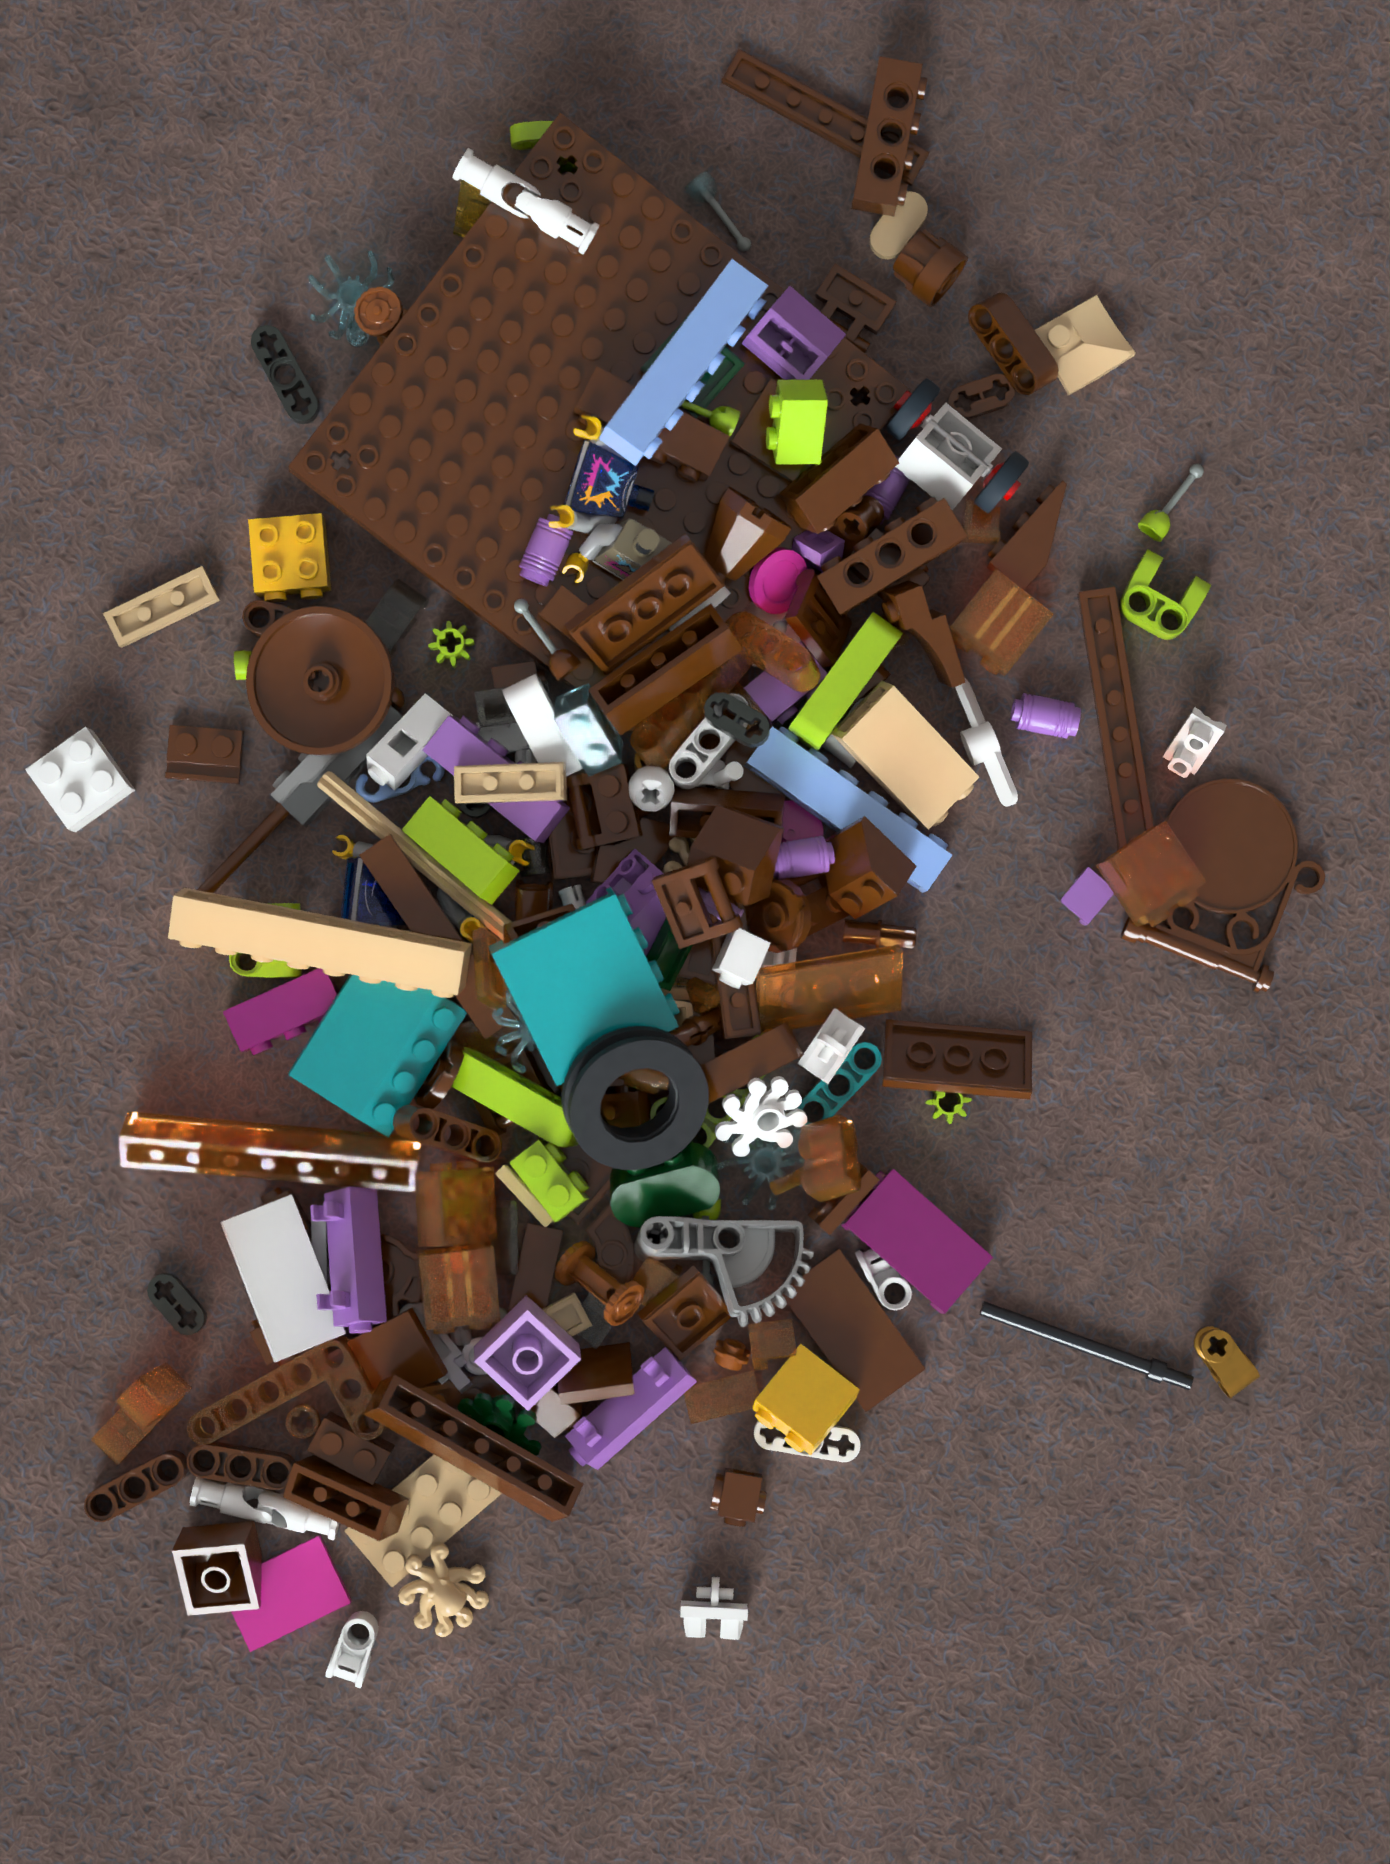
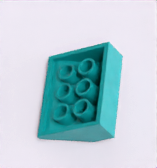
M350 974L289 1070L288 1075L389 1138L394 1130L393 1117L400 1107L411 1103L467 1012L452 1000L433 995L431 993L432 990L417 988L414 991L402 990L395 987V983L382 980L381 983L376 984L360 981L359 976Z

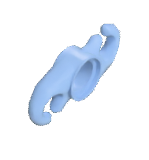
M427 756L412 772L410 782L403 788H397L394 791L387 784L384 786L379 785V790L371 794L365 790L368 776L360 774L356 780L355 789L366 801L377 803L406 794L419 785H428L430 778L421 772V766L426 761L432 762L436 767L432 777L436 782L442 779L445 768L430 756Z

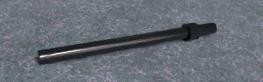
M986 1301L982 1305L979 1315L1145 1374V1379L1159 1384L1164 1381L1186 1390H1190L1194 1376L1169 1368L1166 1362L1152 1358L1150 1361Z

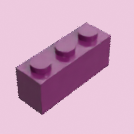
M318 968L223 1011V1014L240 1052L251 1050L252 1055L255 1056L273 1047L272 1040L284 1035L288 1041L306 1033L305 1025L316 1020L320 1023L338 995L339 990L333 977L324 974L323 969Z

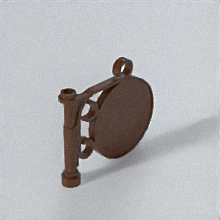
M1218 779L1206 782L1192 789L1175 804L1165 821L1161 835V857L1164 869L1172 885L1185 899L1175 902L1167 909L1165 922L1168 928L1158 924L1153 926L1150 922L1145 921V916L1131 911L1120 938L1134 944L1136 941L1149 943L1214 970L1217 968L1252 982V991L1257 993L1260 990L1267 992L1273 980L1274 971L1269 970V966L1266 964L1261 965L1269 942L1277 931L1298 873L1302 868L1307 867L1314 870L1317 875V882L1313 887L1307 888L1301 884L1294 887L1297 892L1306 895L1315 893L1322 888L1325 882V873L1322 867L1313 861H1304L1295 866L1298 853L1295 826L1284 805L1272 793L1257 784L1240 779ZM1285 887L1265 938L1252 948L1237 949L1232 933L1234 924L1238 921L1247 923L1251 928V939H1257L1259 936L1258 924L1246 912L1270 902ZM1195 906L1217 914H1234V917L1225 925L1224 934L1227 946L1175 925L1172 918L1174 910L1180 907L1189 910L1192 916V921L1188 927L1189 930H1194L1199 923V911Z

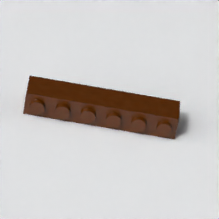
M395 1374L379 1382L364 1412V1415L551 1522L569 1517L584 1483Z

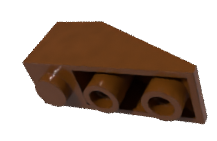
M1063 480L1056 488L1049 484L1036 499L1040 504L1032 515L1025 511L1012 526V529L1016 531L1008 542L1001 538L988 553L992 560L987 568L1019 596L1048 563L1067 485Z

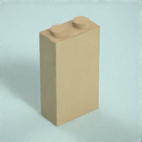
M881 681L831 732L836 740L919 825L928 830L932 826H937L944 821L948 815V809L957 800H962L968 796L974 788L973 783L979 778L975 771L894 685Z

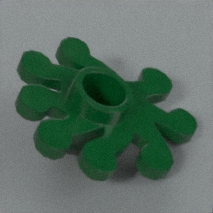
M478 1393L474 1401L467 1398L459 1402L457 1409L462 1414L533 1455H539L542 1447L541 1443L536 1440H528L524 1435L527 1427L535 1424L537 1415L532 1410L524 1409L519 1412L516 1420L515 1400L511 1395L502 1394L492 1398L489 1394Z

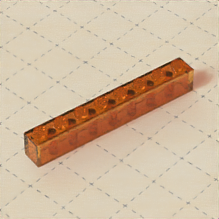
M128 1111L119 1135L120 1167L416 1192L421 1171L422 1144L397 1134H391L388 1138L382 1133Z

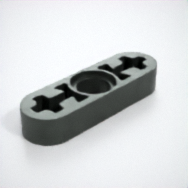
M271 325L258 327L251 336V347L287 414L298 424H308L314 421L319 414V402L283 335L276 327ZM266 334L271 339L275 337L278 339L273 345L279 358L275 359L269 366H267L266 361L273 360L270 353L265 347L261 349L258 347L263 343L261 337ZM284 352L287 353L286 357H280ZM281 366H291L295 369L296 373L294 380L286 385L278 383L275 379L276 371ZM300 384H304V388L297 389ZM297 389L305 402L312 401L308 406L309 413L303 415L300 411L294 413L293 409L297 407L295 399L291 393L286 398L283 396V393L292 392Z

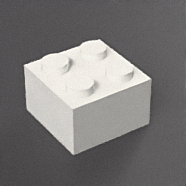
M86 726L25 769L66 828L73 832L79 831L135 791V788L95 732Z

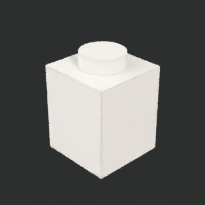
M740 928L730 932L725 938L712 970L721 974L720 981L732 987L740 988L741 984H753L771 943Z

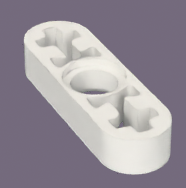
M759 1420L754 1427L756 1442L767 1450L838 1462H849L860 1451L858 1435L847 1427L835 1425L828 1436V1439L838 1441L842 1435H848V1440L854 1443L853 1449H847L845 1455L839 1454L838 1447L827 1445V1453L820 1452L824 1440L812 1455L805 1450L798 1452L792 1447L783 1446L785 1443L784 1437L776 1436L772 1442H766L765 1435L760 1434V1430L767 1427Z

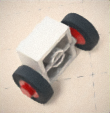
M926 378L912 394L908 390L903 394L893 407L897 410V413L887 424V432L900 441L911 429L918 428L923 422L921 425L923 430L899 458V464L896 468L930 496L935 497L937 502L945 498L952 510L979 477L982 476L984 478L987 474L988 476L983 481V489L977 495L974 502L983 511L989 513L1002 498L1008 501L1021 485L1017 479L1030 462L1019 452L1015 451L1005 462L997 464L992 470L993 465L991 462L1002 448L946 402L934 416L931 414L929 417L927 416L932 410V402L938 396L941 389L930 379Z

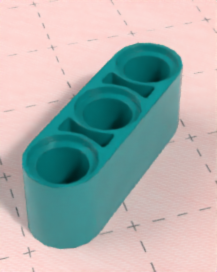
M867 1042L855 1044L835 1073V1075H843L848 1080L849 1086L845 1094L841 1096L833 1095L829 1090L828 1084L819 1080L802 1098V1103L797 1107L798 1109L803 1110L805 1104L811 1101H817L823 1108V1116L820 1120L813 1123L807 1121L804 1126L815 1129L825 1125L878 1070L882 1057L881 1052L875 1045ZM861 1048L869 1049L874 1056L872 1066L865 1070L858 1068L854 1062V1055Z

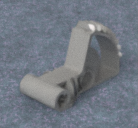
M657 1216L649 1218L644 1222L634 1243L635 1254L646 1263H655L659 1260H708L712 1262L729 1315L731 1317L737 1316L741 1327H745L748 1324L747 1314L751 1315L755 1323H759L762 1320L760 1309L768 1317H772L775 1314L772 1302L777 1307L783 1309L787 1302L782 1294L793 1299L797 1292L791 1284L801 1287L805 1282V1279L797 1272L808 1273L811 1266L801 1261V1259L809 1260L814 1256L813 1251L803 1248V1225L799 1221L703 1220ZM724 1232L731 1233L736 1238V1247L730 1249L723 1247L718 1239L719 1234ZM775 1232L793 1233L795 1236L794 1258L785 1282L767 1298L751 1305L739 1306L733 1288L747 1285L764 1273L773 1258ZM649 1236H655V1237H656L655 1242H657V1241L659 1240L660 1243H659V1244H653V1243H652V1240H653V1239L651 1238V1239L648 1240V1237H649Z

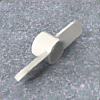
M965 678L966 683L955 687L971 725V728L960 732L962 743L973 766L984 762L1000 802L1004 806L1014 805L1018 800V794L1002 757L997 737L989 721H985L972 687Z

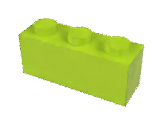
M429 796L403 827L402 831L476 895L492 905L520 871L510 863L514 856L499 843H496L494 847L490 846L484 840L488 834L473 821H470L468 825L464 824L458 818L462 812L447 799L439 803Z

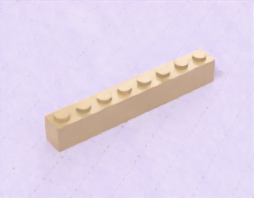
M183 888L173 895L168 939L178 940L179 944L183 947L200 948L204 945L214 947L215 952L223 955H236L237 952L250 954L251 959L255 961L272 962L275 959L285 961L287 966L295 969H308L311 966L323 969V973L330 976H344L347 973L359 976V980L366 983L376 984L381 983L382 980L395 983V987L402 990L414 991L417 988L432 990L431 993L433 995L443 998H451L454 995H458L465 988L472 943L189 888Z

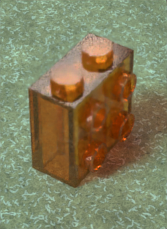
M995 569L949 629L951 635H953V642L958 648L966 653L971 649L982 658L979 663L986 670L994 675L1000 672L1006 676L1054 613Z
M1166 820L1150 827L1096 865L1136 927L1146 923H1150L1154 927L1171 915L1168 911L1169 908L1176 903L1182 907L1199 896L1196 889L1206 883Z
M468 1160L456 1161V1169H452V1162L430 1163V1171L415 1172L418 1247H445L498 1241L494 1167H479L478 1161Z
M490 1242L416 1250L422 1316L426 1330H433V1334H448L454 1332L457 1326L470 1325L472 1330H481L492 1327V1322L501 1321L494 1247Z

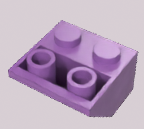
M789 286L747 335L742 344L782 379L809 380L846 334Z
M634 848L620 862L605 882L597 887L593 895L586 901V904L607 895L606 889L609 887L613 889L616 896L624 894L633 913L627 916V919L632 929L637 927L641 929L649 946L643 950L646 957L666 919L652 883V879L655 876L664 873Z

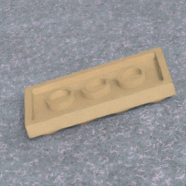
M433 1454L392 1489V1491L409 1498L398 1533L378 1541L349 1527L344 1531L387 1583L393 1587L409 1574L405 1563L410 1555L417 1554L423 1562L431 1555L430 1550L434 1544L445 1543L502 1493Z

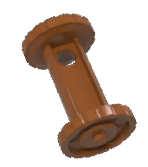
M373 287L362 293L360 298H358L354 307V317L359 328L366 334L377 337V341L381 346L408 309L403 308L400 298L392 290L383 287Z
M580 1241L573 1244L561 1256L556 1265V1280L564 1286L575 1282L579 1283L606 1306L604 1319L609 1324L619 1326L625 1323L636 1313L641 1305L645 1294L644 1287L637 1281H629L622 1285L594 1262L595 1248L589 1242ZM615 1289V1293L610 1297L611 1291Z

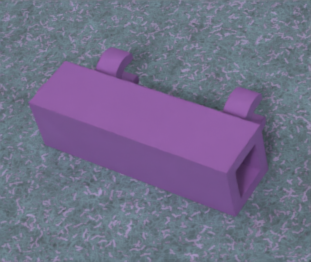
M347 1187L325 1193L323 1205L310 1206L312 1221H326L331 1281L330 1294H317V1309L333 1310L334 1327H349L350 1333H366L372 1331V1325L387 1322L377 1189Z
M663 1348L656 1356L649 1357L640 1365L641 1369L633 1375L635 1394L607 1398L587 1417L583 1416L573 1425V1429L565 1435L572 1444V1447L569 1449L570 1454L582 1467L587 1463L596 1470L600 1469L697 1382L669 1349Z

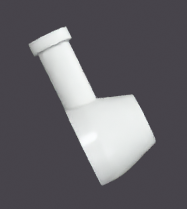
M719 760L696 787L707 788L706 785H714L717 789H729L730 781H736L743 776V767L735 761L725 766V763Z

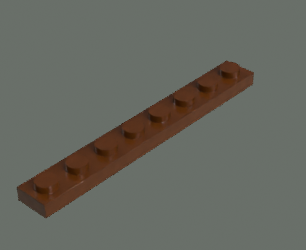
M1109 587L1079 592L1077 596L1123 882L1161 876L1116 588Z

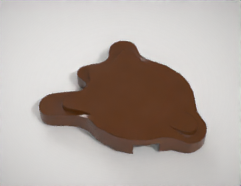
M382 1234L380 1238L386 1318L388 1320L400 1314L399 1304L402 1301H407L414 1305L422 1301L424 1282L428 1278L438 1275L443 1270V1262L435 1254H416L393 1236Z

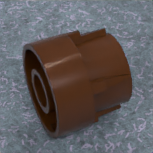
M924 229L914 235L901 251L893 265V270L895 271L893 274L906 284L905 288L931 308L941 300L957 280L968 261V256L942 237L938 239Z

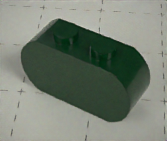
M690 1142L677 1155L661 1164L638 1170L613 1168L610 1174L611 1210L619 1221L636 1228L642 1227L644 1222L652 1217H681L708 1210L717 1202L720 1195L717 1158L709 1148L694 1142Z

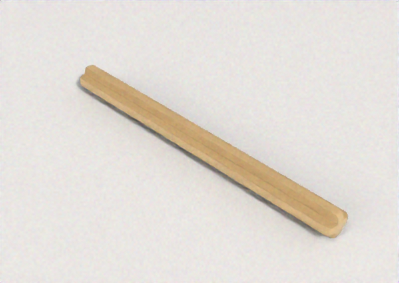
M328 771L320 778L317 785L323 792L381 840L391 834L417 870L504 941L503 925L511 923L510 919L493 905L476 895L333 772Z

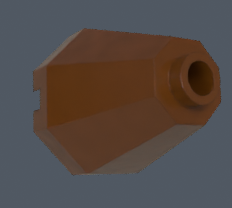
M729 486L719 503L705 559L724 583L728 578L736 581L779 546L791 531V526L765 507L762 508L757 505L753 499Z

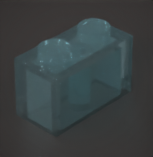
M589 683L557 696L554 712L556 724L588 777L622 763L623 749L621 736L588 689L591 688Z

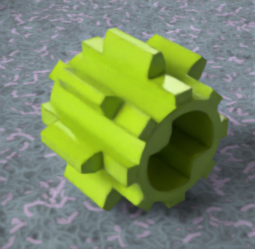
M933 1091L935 1093L934 1098L925 1101V1104L934 1105L936 1109L932 1114L933 1119L945 1114L947 1123L952 1124L954 1114L957 1113L962 1117L967 1116L966 1112L962 1109L963 1103L971 1102L972 1098L963 1097L961 1093H955L958 1103L953 1104L949 1112L942 1110L939 1106V1098L945 1097V1092Z

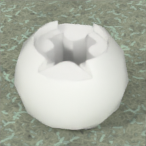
M647 765L637 769L628 784L630 799L635 806L643 811L656 812L665 808L672 800L675 792L674 782L670 774L659 766Z

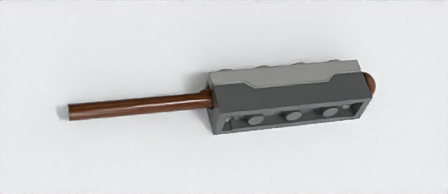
M394 686L392 703L384 721L371 737L357 747L334 755L318 756L301 753L298 757L301 763L291 773L288 770L283 772L272 785L275 790L270 795L278 801L275 809L197 890L214 893L290 814L307 828L333 800L318 787L317 784L320 778L330 771L348 784L366 766V754L403 717L393 708L396 705L400 710L402 709L405 702L403 692Z

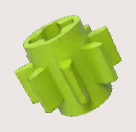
M449 620L446 623L447 629L443 631L433 629L437 642L428 644L430 650L440 651L436 658L437 663L440 664L447 658L450 660L453 668H456L457 659L461 657L466 660L471 659L466 652V647L473 646L475 641L471 638L464 639L463 636L467 632L465 625L456 630ZM449 636H454L457 642H461V644L455 646V652L449 653L447 647L442 646V644L448 643Z

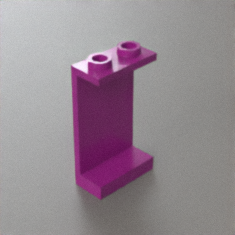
M890 1169L885 1174L880 1170L875 1175L880 1180L850 1212L841 1226L845 1230H851L930 1300L929 1304L939 1313H946L992 1260L993 1256L897 1171Z

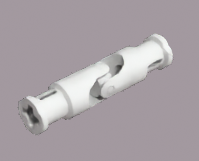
M470 148L466 150L453 174V179L456 181L462 179L480 190V195L514 215L527 219L528 216L526 215H530L540 230L555 239L557 237L565 239L579 248L578 252L584 255L600 226L596 222L590 224L572 213V208L558 200L539 198L540 192L528 182L497 164L491 166L475 157L473 155L474 151ZM509 183H519L526 187L517 196L514 208L508 205L503 197L504 188ZM568 225L582 232L583 236L569 229Z
M196 1477L190 1497V1506L196 1507L198 1504L218 1508L222 1514L260 1523H268L276 1527L304 1533L306 1530L328 1535V1539L331 1540L336 1538L340 1524L284 1498L283 1494L258 1487L228 1482L222 1483ZM255 1498L258 1499L259 1503L256 1509L246 1502Z

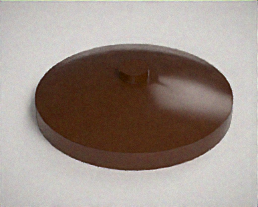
M316 606L302 608L276 620L258 639L247 666V696L258 723L279 744L296 752L309 755L339 754L362 744L373 735L384 721L394 695L393 664L388 649L381 637L369 624L359 617L332 607Z

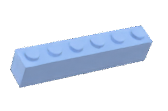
M731 259L606 425L599 439L635 466L643 456L650 459L663 442L658 438L662 430L666 427L671 431L682 417L684 412L679 409L685 399L691 403L694 401L705 385L700 379L706 371L713 375L725 359V356L721 354L726 344L734 347L746 330L741 324L747 316L754 320L766 303L761 297L768 285Z
M772 726L769 730L770 734L767 741L755 749L744 766L836 832L866 816L917 866L907 883L922 893L928 891L952 857V854L946 851L948 844L932 833L927 837L916 829L918 823L905 813L900 812L897 816L886 808L888 802L874 791H870L869 794L862 791L856 786L859 781L848 772L841 769L837 773L826 764L829 760L817 750L810 748L809 751H806L797 744L799 738L784 727H780L777 730Z

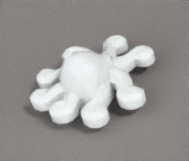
M781 1076L774 1077L771 1080V1089L769 1091H766V1085L763 1080L759 1078L751 1079L747 1084L750 1092L745 1099L742 1109L739 1108L740 1100L736 1095L730 1094L723 1099L722 1105L725 1112L735 1121L718 1123L715 1127V1134L718 1140L721 1141L728 1140L731 1134H741L732 1143L734 1154L740 1157L748 1155L750 1152L748 1144L757 1137L764 1141L777 1142L781 1148L789 1147L793 1142V1136L789 1130L782 1128L792 1124L796 1127H802L807 1123L806 1113L802 1109L797 1108L802 1103L800 1093L794 1089L788 1091V1083ZM793 1109L786 1114L784 1113L785 1110Z

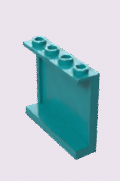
M611 887L606 889L607 895L506 944H504L503 940H500L489 946L491 954L556 1086L564 1083L568 1070L577 1056L590 1043L602 1035L631 1026L655 1027L666 1032L679 1027L674 1017L680 1013L672 994L664 995L658 984L664 980V977L656 961L653 960L648 963L643 950L649 947L639 927L632 929L627 919V916L633 914L624 894L616 896Z

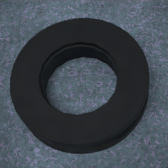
M648 1026L620 1028L594 1040L572 1063L565 1077L562 1089L564 1117L581 1148L597 1162L622 1170H638L653 1167L677 1155L698 1133L705 1119L709 1102L708 1084L704 1072L686 1045L671 1033ZM651 1068L661 1071L668 1077L670 1082L669 1096L663 1109L651 1120L639 1126L620 1128L610 1125L602 1119L600 1114L601 1100L606 1089L619 1076L634 1069Z

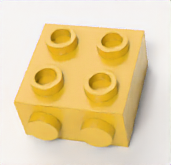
M322 513L248 519L254 593L258 597H264V601L275 603L286 601V595L301 594V599H319L323 597V592L331 591L326 520Z
M800 1344L755 1399L753 1410L757 1412L755 1417L769 1429L776 1427L785 1434L786 1437L784 1439L792 1448L798 1452L805 1450L812 1455L855 1401L860 1389L804 1345Z

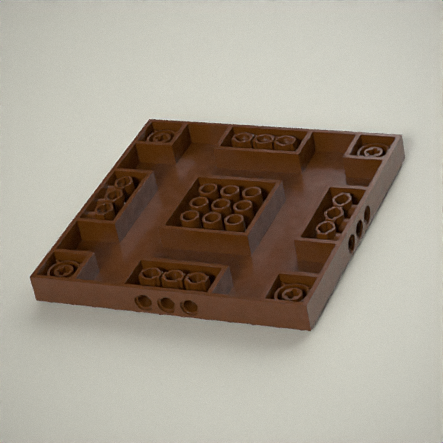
M559 113L513 174L537 188L541 194L538 195L539 198L558 200L572 208V213L590 224L596 222L600 225L584 255L578 252L579 248L565 239L561 237L555 239L540 230L530 215H526L528 219L521 218L491 202L288 468L289 472L551 672L549 668L551 652L524 615L516 612L514 609L516 600L525 599L529 604L528 610L556 648L570 650L582 663L561 681L603 712L588 689L609 674L605 675L584 650L550 625L539 614L561 585L590 606L623 580L593 563V560H588L589 566L585 576L578 583L574 582L579 572L577 569L569 568L563 574V568L569 555L580 553V546L591 534L571 530L573 535L571 540H569L564 557L558 567V571H556L554 580H549L547 587L520 576L522 568L519 567V564L525 554L538 519H547L549 514L560 517L557 510L550 508L556 505H566L567 495L582 446H584L585 441L590 442L589 439L574 434L575 428L586 431L587 426L578 420L580 415L573 411L596 366L636 387L645 375L640 371V368L694 310L731 259L768 285L761 297L766 301L761 311L754 320L747 316L741 324L746 330L734 347L726 344L745 365L705 408L713 411L716 407L728 406L739 410L740 416L735 430L728 439L710 477L706 481L699 478L698 482H694L679 474L678 466L668 461L662 465L643 456L636 466L633 465V467L629 468V473L626 476L619 478V480L623 479V481L618 482L620 487L614 488L618 496L613 491H610L613 497H609V499L616 505V508H619V511L617 510L615 518H617L615 524H620L628 518L633 519L643 526L656 531L658 535L671 543L686 533L705 558L720 500L730 486L756 501L757 505L773 512L791 526V531L785 540L776 548L784 547L791 549L793 538L803 533L805 529L800 527L779 495L791 482L730 443L769 380L772 379L775 382L777 380H784L746 348L742 342L785 290L562 113ZM570 162L574 165L572 172L575 173L574 175L570 172H567L565 175L559 173L561 167L559 163L565 166ZM509 183L504 188V200L514 208L517 196L526 187L519 183ZM568 225L569 229L583 236L582 232ZM845 337L809 379L823 381L828 399L826 415L833 419L824 433L821 457L859 423L878 428L880 432L896 411L893 407L907 390L911 391ZM860 391L865 396L862 401L866 404L860 403L854 406L851 403L853 396L850 393L856 394ZM702 415L696 418L709 425V418ZM590 442L571 503L573 511L588 515H596L597 503L589 501V504L585 505V502L588 500L587 498L579 500L586 496L585 491L588 490L589 486L582 485L588 484L589 481L586 478L590 477L589 474H584V472L589 473L593 467L592 464H595L593 454L596 460H599V457H601L605 464L613 460L609 454L592 442ZM344 454H347L349 456L348 463L351 466L348 469L345 467H340L338 470L334 469L335 461L332 460V457L334 455L342 457ZM805 464L797 478L812 464ZM600 468L593 494L604 491L600 481L604 485L612 483L602 468ZM635 477L627 505L625 506V502L622 499L623 491L627 482L630 484ZM640 488L654 492L650 508L636 504ZM604 498V501H603V502H600V503H603V504H604V503H610V504H612L607 498ZM753 567L736 581L728 578L724 583L731 594L715 609L729 628L732 627L752 600L749 593V579ZM669 628L662 634H660L658 637H656L654 640H652L650 643H648L646 646H644L643 649L645 650L653 643L661 639L663 636L671 632ZM678 696L628 730V732L641 742L645 741Z

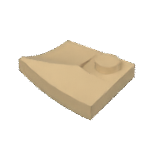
M1097 295L1034 330L1056 360L1059 370L1058 378L1068 395L1104 376L1136 354L1107 313Z

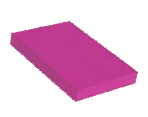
M319 1534L262 1562L260 1609L231 1611L249 1651L252 1652L350 1604L352 1600Z

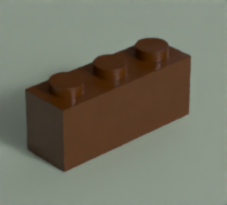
M859 423L821 457L820 464H812L781 491L779 495L801 528L819 534L830 529L836 523V518L845 510L859 504L864 497L863 495L869 489L885 481L890 476V471L899 464V461L878 428Z
M675 785V792L671 801L669 836L696 838L716 805L720 803L783 827L785 794L704 787L681 789Z
M315 1455L294 1462L283 1494L284 1498L378 1541L398 1533L409 1498L377 1483L371 1485Z

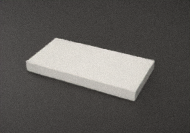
M292 1194L220 1222L274 1362L346 1334L343 1327H334L333 1310L317 1309V1294H330Z

